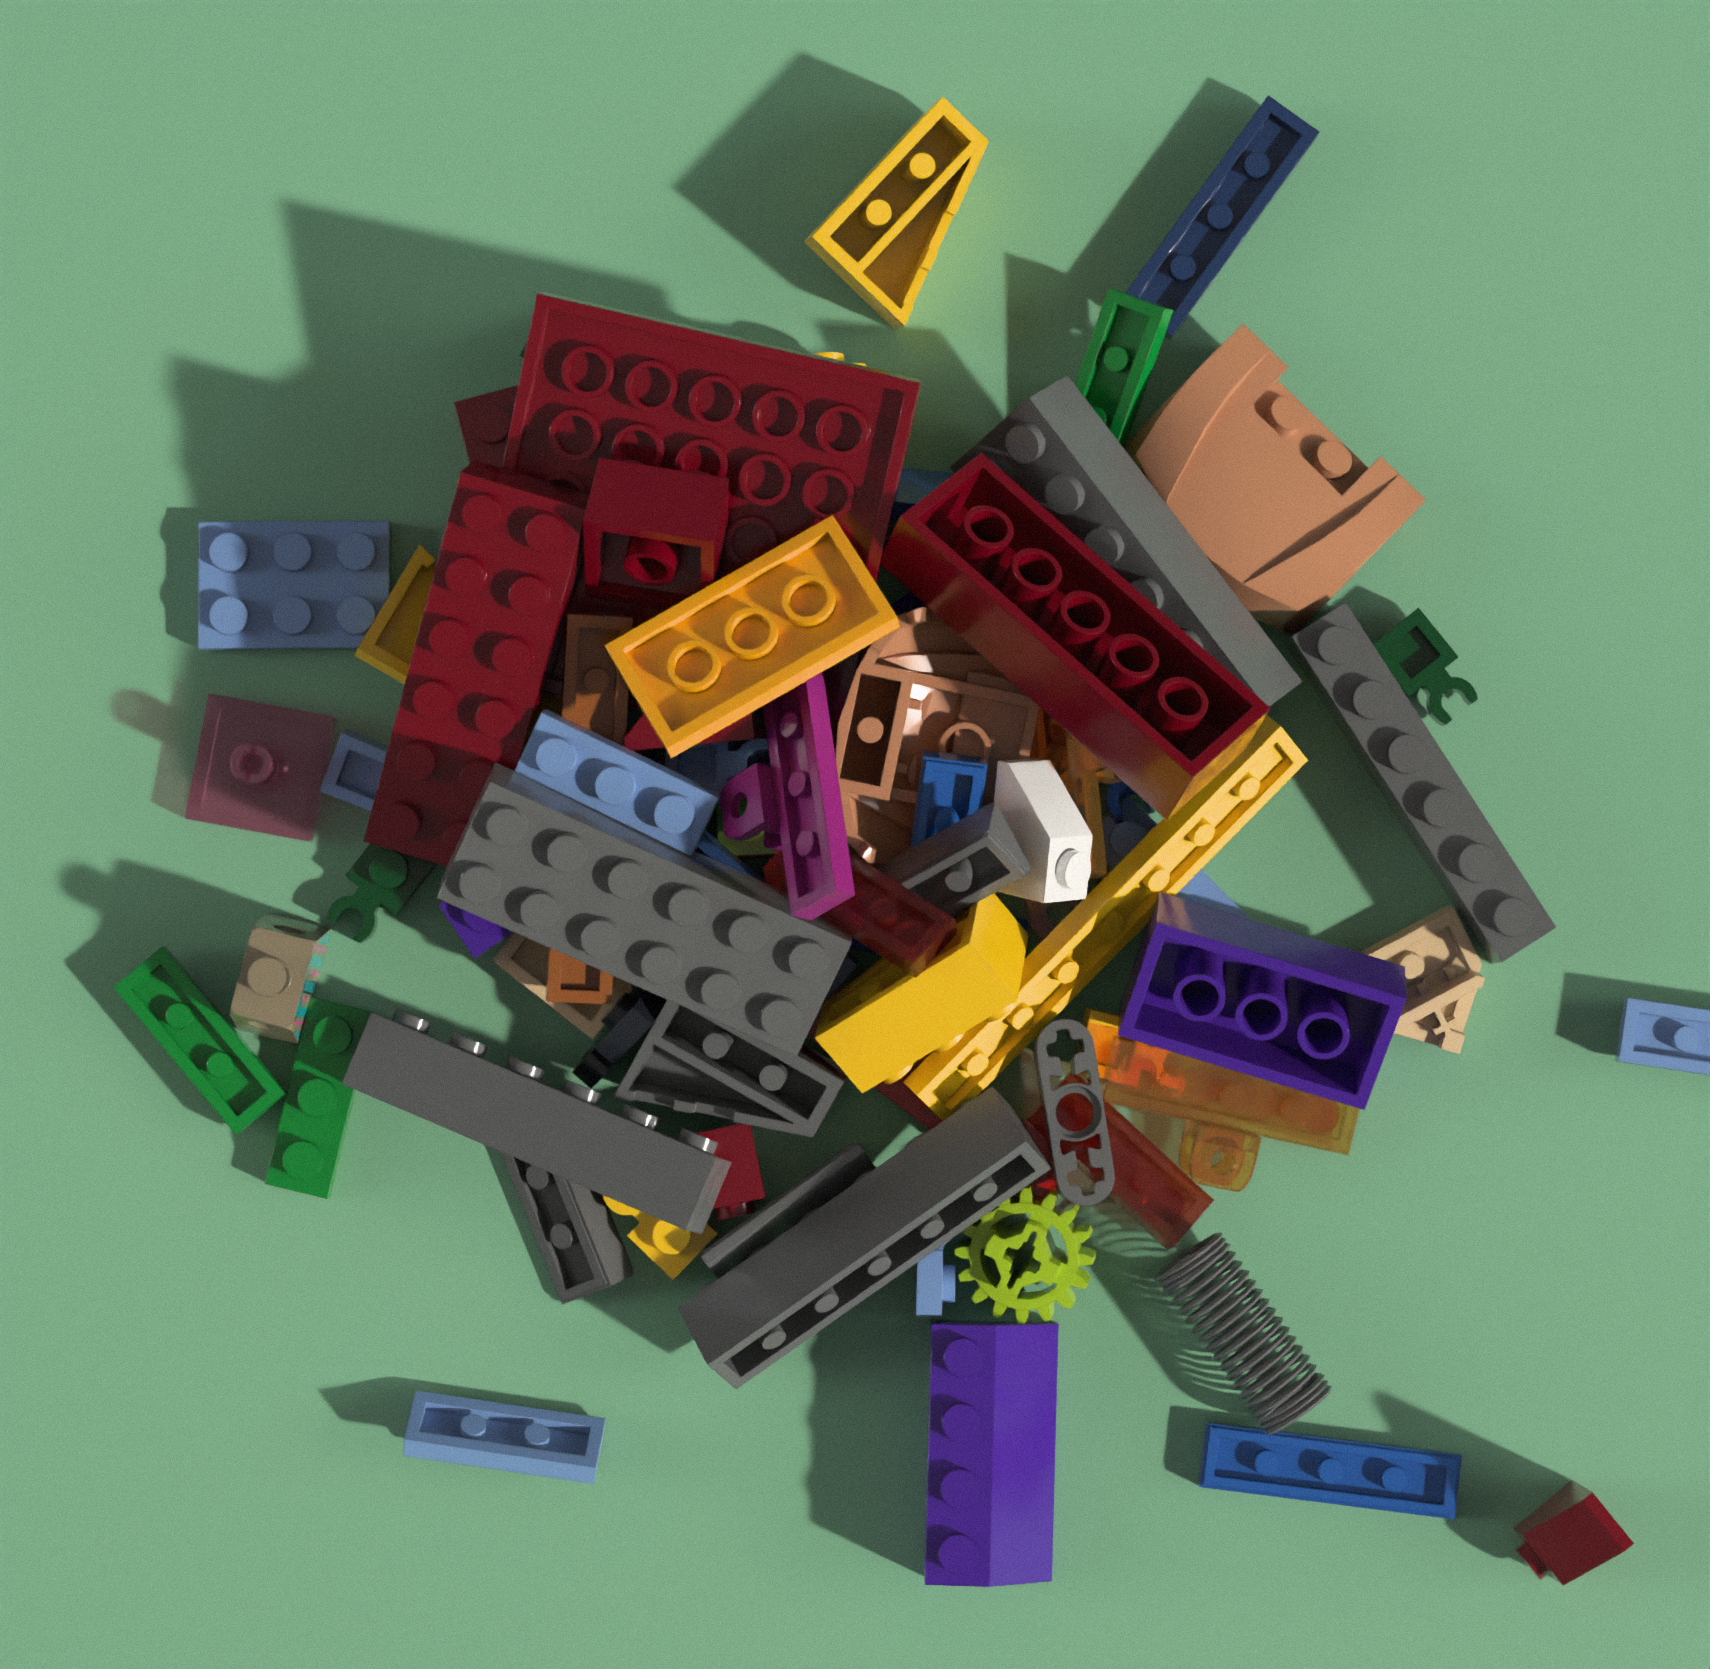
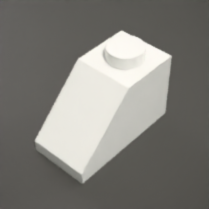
M1043 758L998 761L994 804L1003 813L1031 869L1030 874L997 892L1041 903L1086 899L1088 879L1091 873L1090 856L1093 835L1050 760Z

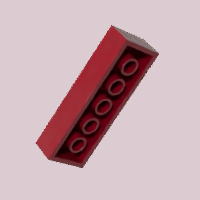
M983 453L977 455L902 514L882 553L880 564L1166 820L1245 751L1271 709Z
M476 460L472 461L460 472L366 828L364 842L447 866L494 763L496 762L515 771L540 716L565 624L566 612L569 609L584 554L583 519L590 494Z

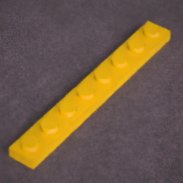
M1267 715L1245 751L1168 820L1163 818L1086 896V899H1083L1061 920L1050 934L1025 958L1018 1000L1015 1006L997 1021L988 1022L985 1019L965 1032L961 1040L949 1050L943 1053L933 1051L908 1076L904 1083L942 1121L954 1114L965 1101L978 1096L1036 1037L1038 1032L1050 1023L1149 922L1159 892L1175 896L1308 761L1284 729Z

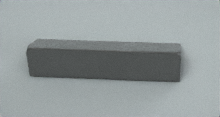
M990 803L888 860L886 864H881L853 880L855 896L841 903L839 914L851 920V926L879 955H882L1030 874L1031 867L1003 813L994 803Z
M851 1143L702 1251L703 1255L701 1258L718 1279L748 1259L755 1249L775 1240L799 1223L806 1213L829 1202L850 1187L860 1175L874 1170L876 1166L859 1143Z
M501 1152L562 1305L633 1276L632 1264L602 1194Z

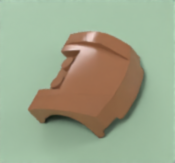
M1242 324L1147 420L1126 444L1125 451L1253 618L1278 629L1284 628L1285 633L1291 634L1301 630L1413 515L1426 499L1381 456L1368 468L1278 381L1289 367Z
M926 607L898 615L900 627L871 644L856 670L838 722L835 758L847 842L869 863L886 864L888 860L903 853L910 847L923 750L987 758L988 766L982 808L990 803H994L998 761L1029 759L1040 707L937 614Z

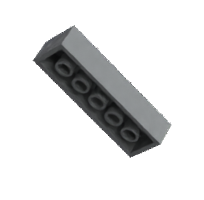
M1068 375L1025 400L950 467L956 473L977 455L983 453L1269 707L1302 682Z
M496 762L445 869L437 894V898L796 1057L852 944L851 920L831 911H827L813 920L791 916L788 892L696 851L692 856H689Z

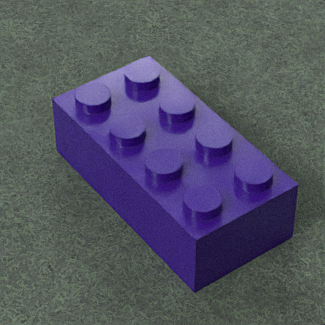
M1159 892L1120 1002L1118 1036L1365 1110L1407 999L1405 966Z

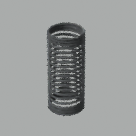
M1215 1233L1166 1266L1157 1274L1155 1281L1159 1282L1158 1287H1163L1162 1292H1165L1166 1296H1171L1202 1272L1223 1261L1211 1273L1172 1300L1171 1305L1180 1304L1211 1280L1230 1270L1217 1283L1182 1306L1178 1314L1184 1315L1218 1289L1239 1278L1227 1290L1185 1319V1324L1195 1322L1227 1297L1245 1288L1233 1300L1192 1328V1333H1199L1234 1306L1252 1297L1239 1310L1201 1335L1198 1342L1205 1343L1236 1321L1240 1316L1259 1306L1250 1316L1206 1346L1205 1352L1214 1351L1250 1323L1265 1316L1255 1327L1213 1355L1212 1361L1214 1362L1220 1361L1247 1342L1256 1333L1274 1324L1261 1337L1225 1360L1219 1366V1371L1229 1369L1266 1340L1281 1333L1268 1346L1240 1363L1225 1377V1380L1229 1381L1235 1379L1263 1359L1272 1350L1287 1343L1277 1354L1247 1372L1232 1385L1233 1390H1239L1264 1373L1278 1360L1294 1352L1284 1363L1257 1379L1239 1394V1399L1250 1397L1274 1380L1288 1367L1300 1362L1291 1372L1279 1378L1246 1403L1245 1408L1252 1409L1280 1390L1295 1376L1309 1370L1300 1380L1270 1398L1253 1412L1252 1418H1257L1256 1423L1261 1424L1260 1429H1264V1434L1272 1435L1289 1426L1317 1406L1330 1394L1332 1386H1329L1328 1381L1324 1380V1374L1315 1373L1316 1364H1308L1310 1355L1301 1354L1303 1346L1294 1345L1297 1337L1288 1335L1290 1327L1281 1326L1283 1318L1275 1316L1277 1308L1268 1307L1270 1299L1261 1298L1263 1289H1254L1256 1280L1247 1279L1250 1271L1240 1270L1243 1261H1233L1236 1252L1228 1251L1230 1244L1226 1243V1238H1222L1223 1233Z

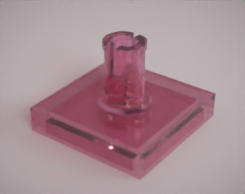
M208 694L185 819L313 843L322 797L320 788L327 771L337 718Z

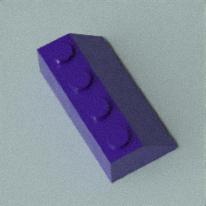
M930 1320L924 1585L993 1587L1052 1581L1058 1323L1026 1322L1025 1324H1018V1322Z

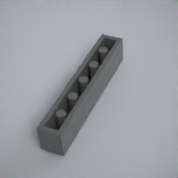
M1343 603L1293 635L1285 643L1289 652L1491 964L1505 961L1555 929V924L1347 603Z
M396 1008L392 1019L371 1012L342 1081L343 1085L679 1228L699 1234L703 1233L732 1163L714 1155L718 1142L684 1128L681 1129L677 1139L655 1130L660 1118L627 1104L623 1105L620 1114L598 1106L602 1094L567 1079L562 1090L541 1082L545 1072L544 1069L509 1056L505 1067L484 1058L488 1046L455 1032H452L448 1043L428 1035L431 1022Z
M992 1086L981 1095L965 1101L954 1114L927 1133L920 1134L911 1139L904 1149L874 1170L860 1175L850 1187L829 1202L806 1213L799 1223L775 1240L755 1249L748 1259L721 1278L705 1284L694 1297L679 1306L678 1310L707 1365L733 1388L738 1389L1042 1176L1051 1167L1018 1113Z

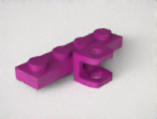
M823 672L763 706L771 767L755 763L731 778L720 792L722 794L720 806L724 835L727 838L744 841L764 831V846L783 852L791 916L807 920H813L855 896ZM746 796L747 808L745 813L740 817L739 805L741 800Z

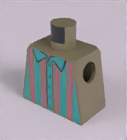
M268 913L253 925L230 1007L229 1015L238 1030L299 1045L310 997H314L332 929L273 913Z

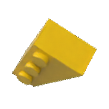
M944 97L940 98L923 113L808 236L804 243L891 327L898 329L905 326L913 309L912 306L928 271L932 268L938 254L937 251L953 216L956 215L989 141Z
M995 893L962 910L943 926L938 923L922 932L921 934L925 940L893 963L885 955L823 1004L815 1039L862 1094L882 1081L885 1084L896 1082L912 1068L917 1060L932 1051L943 1053L949 1050L961 1040L967 1030L985 1019L988 1022L997 1021L1015 1006L1018 1000L1029 934Z

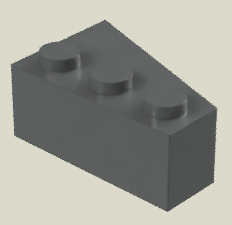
M667 1000L613 1098L631 1102L638 1100L673 1107V1110L692 1114L698 1112L733 1119V1122L813 1138L845 1082L847 1075L835 1061L805 1044L802 1045L796 1057Z

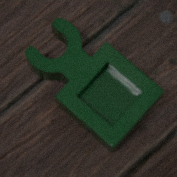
M1419 607L1373 644L1407 698L1420 688L1427 695V711L1430 717L1439 725L1445 726L1452 720L1442 707L1441 700L1445 692H1457L1468 706L1478 700L1474 687L1468 681L1459 677H1451L1445 670L1448 665L1458 658V655Z
M369 844L345 875L359 886L358 890L353 896H344L336 900L329 908L327 919L332 923H336L346 910L357 909L362 914L363 924L355 933L353 939L358 943H364L376 931L378 924L377 912L382 905L398 916L437 865L424 859Z

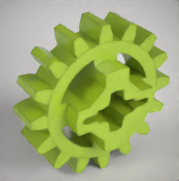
M1033 1182L1022 1189L1020 1196L1010 1197L980 1218L981 1220H977L964 1229L962 1232L972 1239L960 1241L955 1247V1256L970 1260V1263L960 1270L958 1274L959 1280H976L978 1287L971 1298L972 1301L976 1304L988 1296L996 1301L992 1316L997 1319L1009 1307L1016 1309L1018 1324L1026 1323L1032 1309H1037L1045 1322L1049 1321L1054 1314V1302L1057 1301L1061 1306L1070 1309L1076 1301L1075 1293L1070 1286L1086 1289L1091 1279V1276L1079 1266L1091 1265L1096 1258V1250L1081 1246V1243L1090 1238L1093 1232L1091 1224L1075 1226L1073 1219L1080 1206L1070 1204L1061 1209L1055 1205L1058 1199V1192L1054 1187L1042 1199L1035 1197ZM1019 1213L1031 1214L1029 1219L1012 1225L1002 1220L999 1224L996 1223L1009 1215ZM1051 1224L1061 1234L1067 1248V1256L1065 1250L1056 1247L1050 1231ZM1036 1232L1037 1237L1033 1243L1035 1247L1033 1256L1028 1264L1024 1263L1020 1273L1016 1274L1014 1269L1019 1261L1016 1259L1018 1250L1023 1242L1028 1241L1031 1233ZM985 1255L995 1260L1001 1276L1000 1281L990 1271ZM1039 1281L1050 1286L1040 1291H1020L1022 1287Z

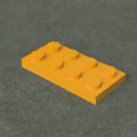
M831 515L604 646L670 758H673L900 627V624L883 593L836 519Z

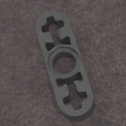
M1060 1019L1048 1023L1038 1032L1033 1043V1056L1055 1189L1065 1201L1078 1206H1089L1101 1202L1111 1192L1115 1180L1114 1166L1093 1038L1088 1029L1081 1023L1071 1019ZM1065 1030L1068 1040L1079 1041L1081 1046L1080 1052L1070 1057L1072 1076L1085 1071L1087 1085L1070 1083L1054 1090L1051 1089L1050 1076L1063 1077L1062 1064L1059 1057H1048L1046 1051L1047 1045L1056 1042V1031ZM1071 1093L1083 1096L1089 1102L1092 1111L1088 1125L1077 1132L1064 1129L1056 1118V1106L1059 1100ZM1095 1135L1097 1149L1084 1148L1088 1168H1099L1101 1179L1091 1183V1194L1083 1196L1078 1185H1068L1067 1173L1077 1170L1075 1150L1062 1154L1060 1140L1077 1142Z

